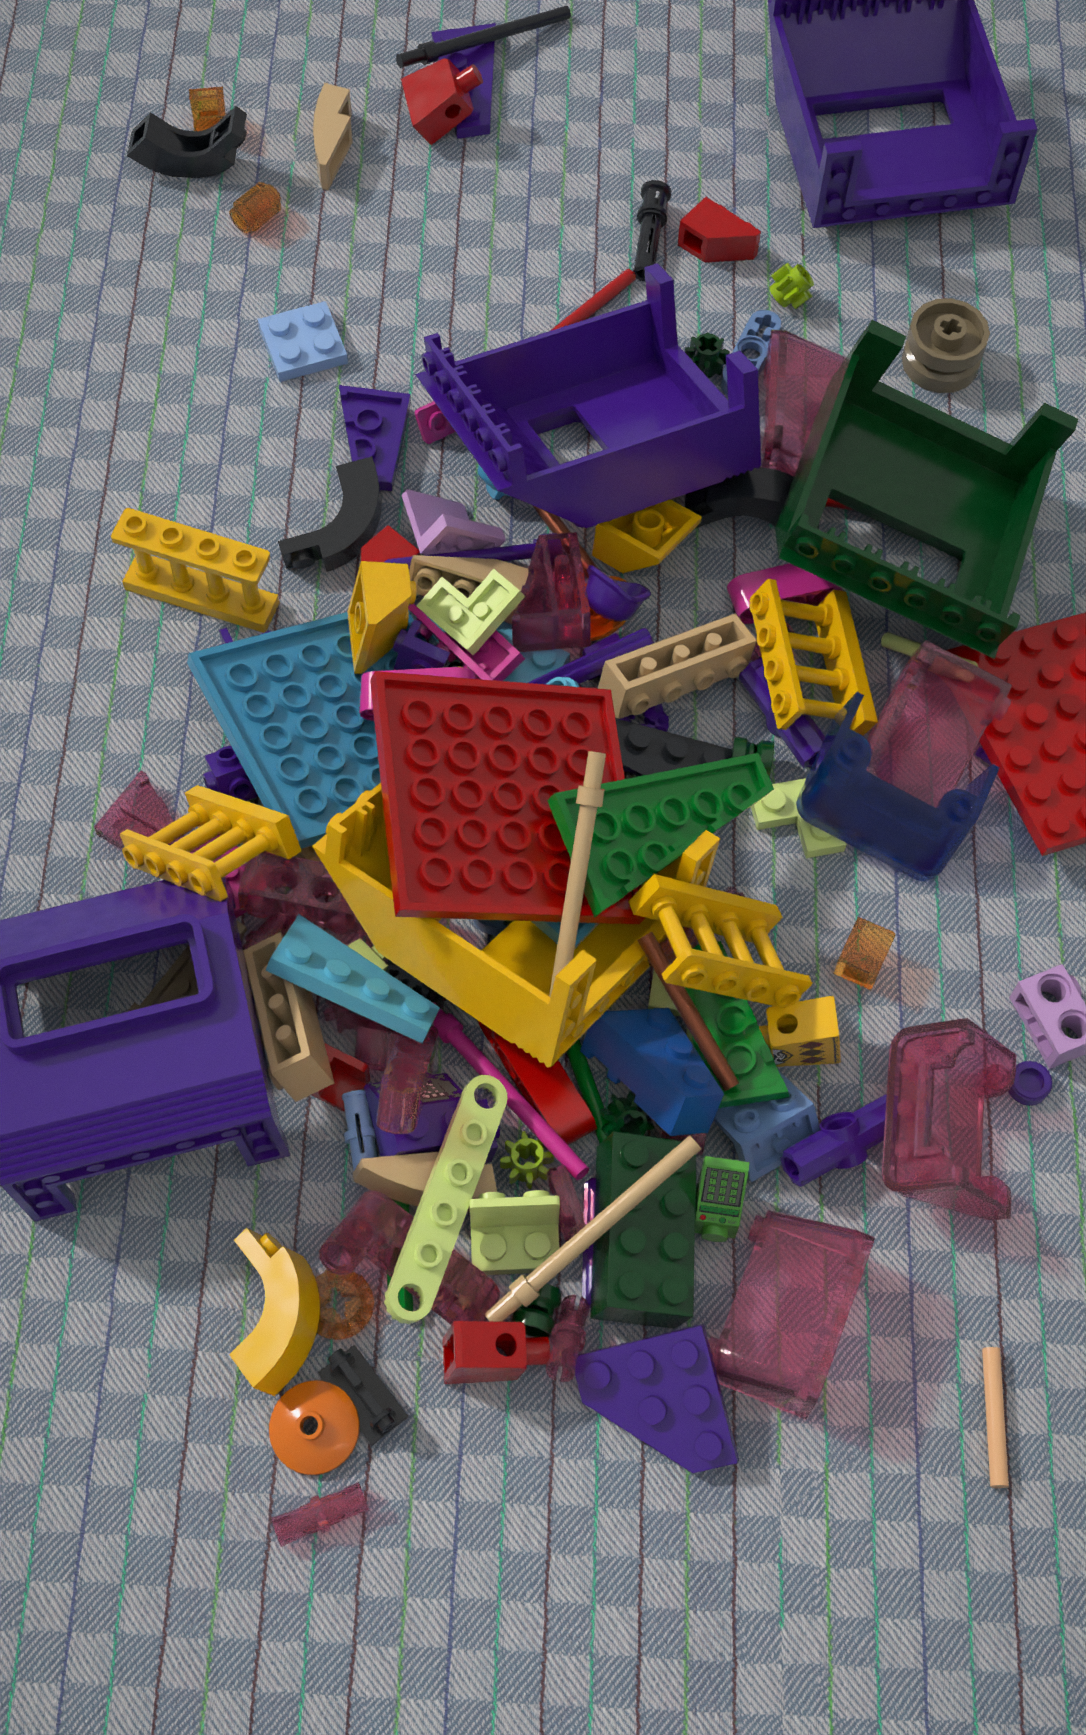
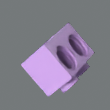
M1063 964L1019 981L1009 997L1049 1069L1086 1054V1004L1081 997L1082 991L1078 981L1074 976L1067 973ZM1041 992L1051 993L1055 996L1057 1002L1046 1000ZM1062 1028L1072 1029L1077 1034L1078 1039L1066 1036Z

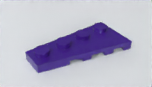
M496 23L431 32L432 41L438 43L496 26ZM495 41L439 57L438 61L444 58L449 59L460 72L474 64L483 78L481 85L469 91L473 111L454 127L457 139L490 134Z

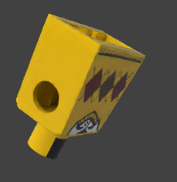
M834 996L798 1001L789 1007H779L776 1005L766 1008L768 1025H762L759 1028L766 1044L771 1050L777 1067L841 1063L840 1037Z

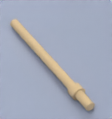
M588 752L584 783L578 786L576 803L580 804L551 981L550 997L555 976L574 956L597 807H602L605 789H601L606 758L605 753Z
M689 1135L527 1277L522 1274L509 1285L511 1291L484 1313L489 1321L503 1322L522 1304L525 1307L531 1304L540 1296L539 1290L702 1148Z

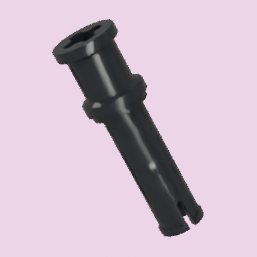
M650 180L642 185L641 197L643 202L637 212V220L641 226L633 273L637 280L644 282V267L656 264L661 228L668 220L666 203L671 199L672 190L668 184L659 180Z

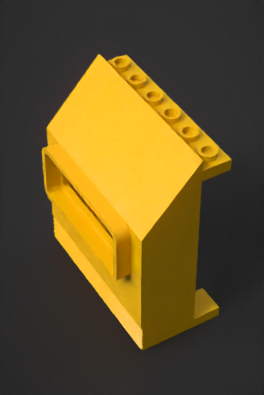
M381 783L371 791H364L358 797L356 803L345 812L334 815L326 827V835L312 845L378 953L510 1043H516L518 1048H523L525 1053L531 1054L532 1058L537 1057L539 1063L544 1062L546 1067H551L651 966L637 941L638 939L653 932L664 952L671 946L662 923L658 920L646 918L640 924L600 923L574 950L573 959L555 976L550 997L557 944L531 921H512L488 945L479 950L440 924L439 921L442 918L395 917ZM707 830L704 831L682 853L681 857L658 872L657 875L706 887L720 838ZM683 927V930L685 932L688 929V927Z

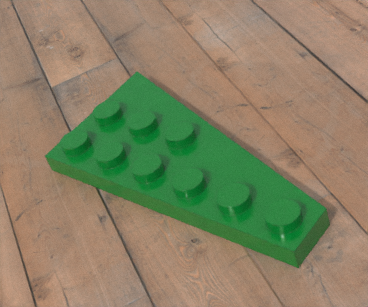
M759 753L601 784V789H605L602 807H597L584 893L594 918L649 880L654 874H657L681 857L682 853L704 831L707 830L712 834L773 791L774 787ZM578 788L554 793L547 800L570 859L572 857L580 804L576 803Z

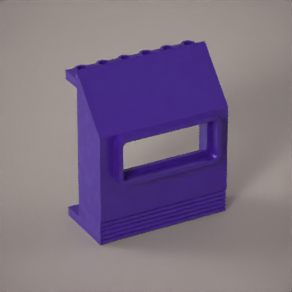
M768 0L775 102L804 202H806L807 211L809 212L812 228L1015 204L1038 129L1034 119H1016L974 0ZM941 102L945 106L951 124L825 139L821 135L816 116Z
M658 263L644 267L646 301L468 358L454 361V354L450 352V349L448 347L442 349L438 333L423 337L426 353H423L421 358L425 371L415 375L497 491L571 521L577 527L589 528L723 482L726 477L731 479L733 475L738 476L740 472L745 474L747 470L752 471L754 467L760 468L761 440L758 369L741 351L726 355L728 400L679 347L674 280ZM574 422L582 423L603 450L559 464L538 434Z
M227 875L221 880L228 897L221 902L204 895H199L197 892L177 886L167 880H162L0 920V1185L34 1222L77 1211L75 1194L66 1183L230 1141L235 1142L248 1167L290 1156L288 1142L280 1125L272 1083L268 1073L267 1060L261 1040V1032L234 912L236 904ZM184 943L189 944L199 990L198 994L28 1037L24 1036L17 994L18 985Z

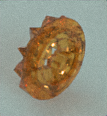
M346 1267L334 1270L326 1269L324 1273L315 1278L321 1308L317 1334L332 1340L347 1339L361 1332L369 1323L374 1310L373 1292L362 1275L350 1271ZM333 1287L336 1288V1291H339L342 1297L349 1296L351 1298V1301L345 1303L344 1315L346 1319L341 1320L340 1314H337L335 1308L327 1309L325 1304L332 1301L331 1288Z

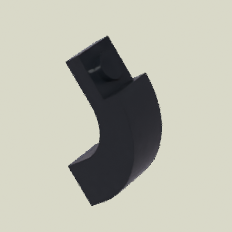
M235 106L213 127L203 131H186L168 124L150 112L132 130L127 156L150 170L172 177L205 178L220 174L235 164L237 148L242 145L247 135V130H245L247 113Z
M372 456L336 466L343 492V501L340 511L332 522L319 530L278 541L286 569L291 567L296 569L307 568L313 565L316 560L323 559L326 572L335 570L359 555L361 547L372 539L377 530L382 509L381 490Z
M754 467L752 471L747 470L745 474L740 472L738 476L733 475L731 479L726 477L723 482L687 493L685 496V508L702 517L701 523L696 528L734 516L756 517L769 522L776 528L794 476L775 469L764 467L757 469Z

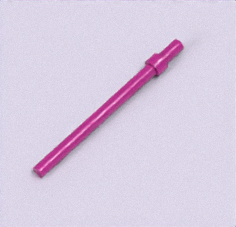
M439 1009L433 1022V1031L444 1043H451L479 1075H490L497 1078L507 1091V1105L576 1180L582 1179L588 1173L589 1167L464 1034L463 1025L451 1013L446 1014L442 1009Z

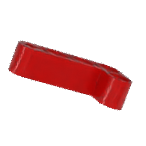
M478 1021L485 1037L521 1095L567 1145L597 1129L591 1111L558 1060L551 1067H546L544 1062L539 1063L537 1057L532 1058L530 1053H525L523 1048L517 1047L516 1043H510Z

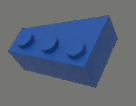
M653 1008L606 1011L588 1029L580 1051L588 1059L595 1056L609 1069L607 1077L615 1084L622 1081L636 1094L634 1102L670 1136L708 1133L724 1093L670 1009Z

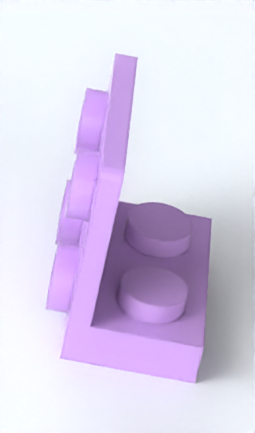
M408 489L402 494L420 554L430 555L500 547L506 541L502 528L469 520L466 508L462 503Z

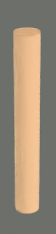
M998 1347L982 1348L990 1487L1008 1488L1001 1353Z

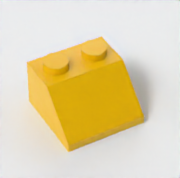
M670 499L617 519L597 524L595 527L592 556L621 573L659 565L701 523L702 517Z
M361 561L347 611L354 674L364 673L393 648L401 629H407L409 620L408 606L409 604H414L416 600V582L410 580L408 564Z

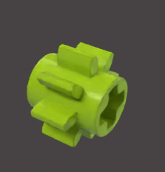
M786 263L771 275L775 283L770 286V292L782 307L786 308L792 304L794 309H797L812 297L809 289L814 286V282L802 265L797 264L792 268L789 263Z
M525 1131L522 1132L521 1139L515 1144L509 1140L505 1141V1150L511 1156L500 1158V1168H511L509 1183L511 1185L519 1180L526 1182L527 1188L532 1189L533 1181L538 1177L543 1180L549 1179V1171L543 1164L554 1162V1155L551 1152H544L543 1143L539 1139L536 1141L528 1138ZM530 1155L535 1157L534 1164L530 1161H527L524 1165L519 1164V1157L525 1160Z

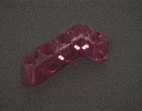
M364 1016L358 1019L354 1058L366 1063L371 1070L384 1071L380 1085L376 1124L385 1132L407 1134L414 1131L417 1127L434 1069L438 1029L434 1025L431 1026L422 1044Z
M367 1191L358 1198L322 1244L319 1250V1258L327 1270L334 1274L347 1275L366 1257L392 1278L394 1268L414 1217L383 1193ZM453 1249L431 1309L451 1325L454 1321H487L485 1313L499 1301L500 1291L497 1284L490 1277ZM405 1288L415 1297H417L418 1299L420 1298V1296L417 1295L418 1292L413 1291V1288Z

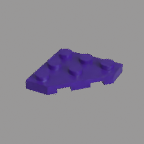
M704 1324L571 1357L583 1404L691 1473L738 1463L739 1457Z

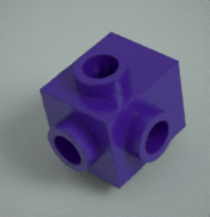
M225 746L217 752L204 756L209 772L203 773V779L208 789L244 801L258 797L232 746Z

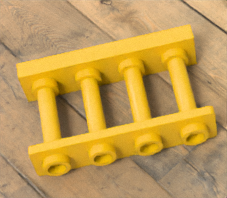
M124 509L111 534V539L113 543L132 548L135 553V558L122 581L125 590L262 633L267 631L280 604L278 594L258 589V583L270 560V552L268 550L135 509Z
M767 579L750 597L749 602L757 634V643L760 647L764 676L767 679L771 708L775 716L777 728L786 730L802 714L837 719L843 740L857 742L878 723L847 593L833 589L818 606L781 600L777 581ZM784 616L814 621L819 637L788 632ZM792 649L821 653L824 657L826 670L795 665ZM799 681L830 686L834 703L803 698Z
M199 785L185 792L190 806L188 813L149 837L128 829L120 833L125 846L122 849L124 858L132 868L139 869L154 877L167 880L177 886H182L197 892L199 895L207 896L219 902L228 897L221 879L262 852L266 851L286 859H291L302 851L289 815ZM195 827H198L197 829H195V830L192 831L191 833L187 834V835L184 836L183 838L179 839L178 841L174 842V843L171 844V845H168V844H170L171 842H173L174 840H176V839H178L179 837H181L182 835H184V834H186L187 832H189L190 830L194 829ZM217 835H221L220 837L216 838L215 840L200 848L196 852L190 853L196 848L203 845L204 843L211 840L212 838L216 837ZM243 843V845H241L240 847H238V848L235 849L234 851L230 852L229 854H227V855L224 856L223 858L219 859V860L216 861L215 863L213 862V860H215V859L218 858L219 856H221V855H223L224 853H226L227 851L231 850L232 848H234V847L237 846L238 844Z
M654 874L628 901L634 915L658 920L662 923L676 955V959L662 973L665 983L772 1006L778 1005L779 1007H789L798 1002L801 995L813 984L809 975L784 969L768 936L770 930L783 918L777 905ZM683 927L693 929L702 951L691 948ZM714 934L724 937L733 958L723 956ZM745 941L754 944L763 965L754 963Z

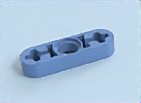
M759 310L751 315L732 351L734 353L737 351L742 352L746 349H754L760 353V357L749 359L758 369V378L779 338L781 328L779 316L769 310ZM763 326H767L763 337H758L759 329L761 330ZM725 365L722 372L721 389L728 396L727 368Z

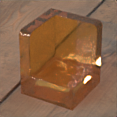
M223 87L189 89L194 131H203L213 127L227 114Z
M858 917L841 952L833 974L872 990L895 938V933Z

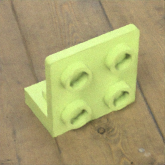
M544 1190L528 1191L523 1194V1197H505L504 1193L486 1192L480 1194L478 1199L469 1200L472 1276L531 1273L560 1248L558 1226L560 1196H550V1193Z

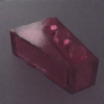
M577 532L539 535L528 567V577L521 589L525 597L519 603L517 611H514L512 617L513 646L519 652L590 646V607Z

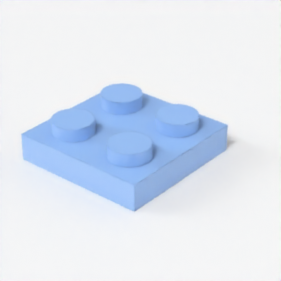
M326 301L258 319L259 330L279 382L348 364L346 350Z

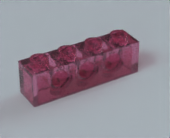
M264 851L246 863L238 889L240 910L246 911L249 915L257 918L273 916L287 919L292 924L298 914H300L313 924L327 927L330 931L337 934L347 935L352 932L367 935L322 862L299 857L286 859ZM282 887H289L294 890L289 894H279L276 892L277 889ZM323 895L334 898L333 901L328 903H322L316 899Z

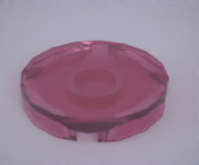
M561 1164L548 1168L547 1181L550 1192L554 1196H560L559 1225L565 1242H567L586 1225L569 1172L565 1165Z

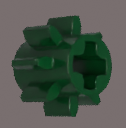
M710 333L701 334L697 338L692 336L690 347L685 348V353L707 378L713 377L715 374L722 375L723 365L726 364V355L730 351L723 349V338L719 339L716 335Z
M630 1091L627 1098H618L615 1094H612V1102L608 1105L607 1109L599 1110L603 1118L609 1121L601 1128L606 1137L613 1131L643 1136L647 1130L654 1129L655 1126L645 1117L648 1114L634 1102L636 1096L634 1092ZM629 1114L630 1121L625 1124L623 1117Z

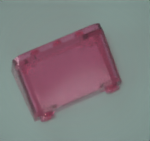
M771 330L763 383L766 386L761 467L775 469L795 476L827 386L845 360V356L788 331Z
M925 640L910 656L877 718L878 723L873 726L844 783L842 791L859 800L935 830L940 828L942 824L948 826L959 806L954 803L955 794L953 792L986 726L994 718L1001 721L1012 701L1007 698L1012 685Z
M968 1018L910 1026L899 1031L891 1041L887 1079L882 1179L887 1188L902 1197L984 1220L1011 1219L1012 1197L1010 1188L997 1177H981L984 1099L1004 1095L1010 1090L1016 1076V1054Z
M767 1210L765 1218L756 1214L747 1238L755 1242L721 1335L719 1339L710 1336L709 1345L719 1384L806 1420L815 1407L823 1389L875 1237L858 1230Z

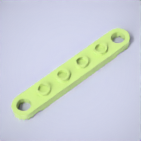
M480 1075L473 1078L462 1091L457 1108L453 1113L394 1268L390 1284L385 1292L384 1304L387 1307L386 1311L390 1313L392 1319L399 1321L398 1323H416L424 1318L433 1306L468 1211L469 1200L472 1199L507 1104V1091L504 1085L493 1076ZM483 1087L485 1090L488 1089L489 1093L492 1092L491 1095L492 1097L494 1096L493 1101L495 1102L493 1108L486 1109L477 1104L474 1098L475 1089ZM402 1287L413 1288V1291L418 1292L420 1304L416 1311H407L400 1305L398 1293Z

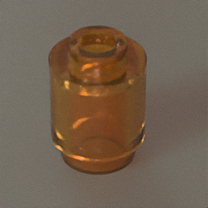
M258 182L234 201L233 208L229 211L230 217L236 227L242 232L257 231L281 211V196L274 186Z

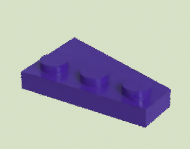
M339 385L351 462L372 456L380 490L392 492L411 406V394Z

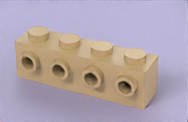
M735 613L605 661L598 689H611L614 713L617 719L629 715H639L655 705L663 702H673L689 692L697 689L705 690L713 683L723 679L738 677L740 672L749 665L757 640Z
M279 932L243 951L249 973L250 986L254 995L256 1014L262 1031L261 1040L269 1062V1076L278 1090L284 1088L294 1101L297 1102L334 1084V1079L312 992L265 971L270 957L284 937Z

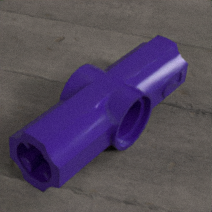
M761 657L749 663L740 672L739 680L766 716L768 730L773 735L782 738L803 768H812L820 764L832 753L833 746L810 715L802 714L786 730L777 728Z
M883 1095L853 1113L839 1112L827 1116L819 1124L820 1131L783 1151V1156L780 1157L783 1171L787 1173L793 1184L802 1187L834 1168L847 1169L860 1165L867 1159L868 1149L903 1130V1125L907 1123L904 1110L899 1107L893 1097Z

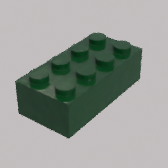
M613 1131L597 1146L594 1218L682 1141ZM696 1154L593 1243L590 1319L675 1329L693 1318Z

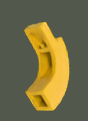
M246 1227L234 1241L257 1270L263 1281L265 1304L261 1318L254 1330L229 1356L253 1388L276 1396L297 1374L313 1346L320 1316L319 1291L313 1271L304 1256L282 1246L271 1234L266 1232L262 1236Z

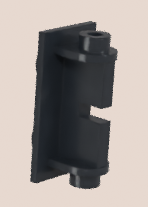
M355 1345L345 1352L342 1348L335 1351L328 1358L330 1364L318 1372L323 1381L340 1387L353 1400L359 1415L360 1431L371 1446L408 1418V1415Z

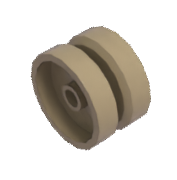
M953 298L935 299L923 304L913 315L902 354L903 369L910 380L921 388L936 393H954L968 387L976 379L990 335L987 320L978 309L969 303Z

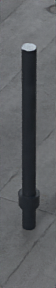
M562 6L438 43L428 41L419 44L417 49L397 54L396 62L399 68L417 63L427 65L437 62L441 56L568 20L571 17V12L568 6Z

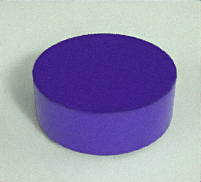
M1024 1061L1017 1064L1009 1074L1007 1089L1011 1097L1018 1103L1027 1106L1037 1105L1043 1102L1050 1093L1052 1077L1042 1064L1035 1061Z

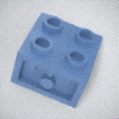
M780 1071L781 1078H783L788 1089L789 1098L718 1108L713 1120L734 1142L739 1161L750 1162L748 1179L751 1182L781 1165L780 1157L783 1156L784 1150L820 1131L814 1103Z

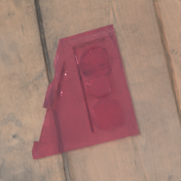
M140 770L94 826L96 835L123 849L125 846L120 833L126 829L149 837L175 820L171 818L167 806L151 786L147 774ZM182 835L181 837H179L178 839L174 840L173 842H171V843L168 844V845L173 844L174 842H176V841H178L179 839L183 838L185 835Z

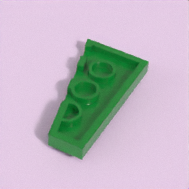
M717 941L723 956L728 957L722 942ZM699 944L691 946L692 949L702 951ZM685 987L739 1081V1084L724 1091L693 1038L694 1048L724 1093L719 1108L789 1098L788 1089L783 1078H781L771 1051L764 1040L747 1000Z

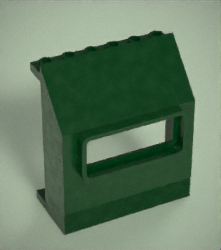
M871 320L829 382L775 528L778 557L995 659L999 645L1017 629L1021 615L1013 612L1008 617V613L1056 452L1074 433L1079 419L1044 403L1010 444L880 382L879 380L903 348L906 336ZM830 498L959 559L962 563L955 584L950 583L946 588L944 587L945 579L941 578L936 584L917 576L919 567L914 566L911 571L908 570L909 562L904 561L898 567L880 559L883 550L878 548L875 553H872L873 545L868 544L864 550L848 544L844 542L846 533L842 531L839 536H835L836 528L831 527L827 533L819 530L818 525L827 499Z

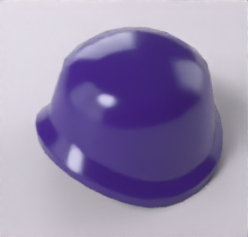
M589 565L587 568L589 578L585 591V600L589 607L603 618L619 622L629 620L642 603L651 596V591L643 585L614 580L593 565Z

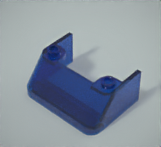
M856 692L834 717L796 802L798 813L806 822L919 881L932 880L944 870L978 820L1000 767L994 764L990 765L967 785L966 790L954 789L947 792L940 799L937 808L927 804L866 771L872 756L870 744L862 735L849 729L864 696Z

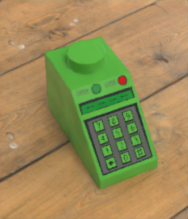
M705 1156L697 1183L695 1200V1233L701 1234L703 1239L712 1242H725L728 1238L735 1239L740 1226L750 1162Z

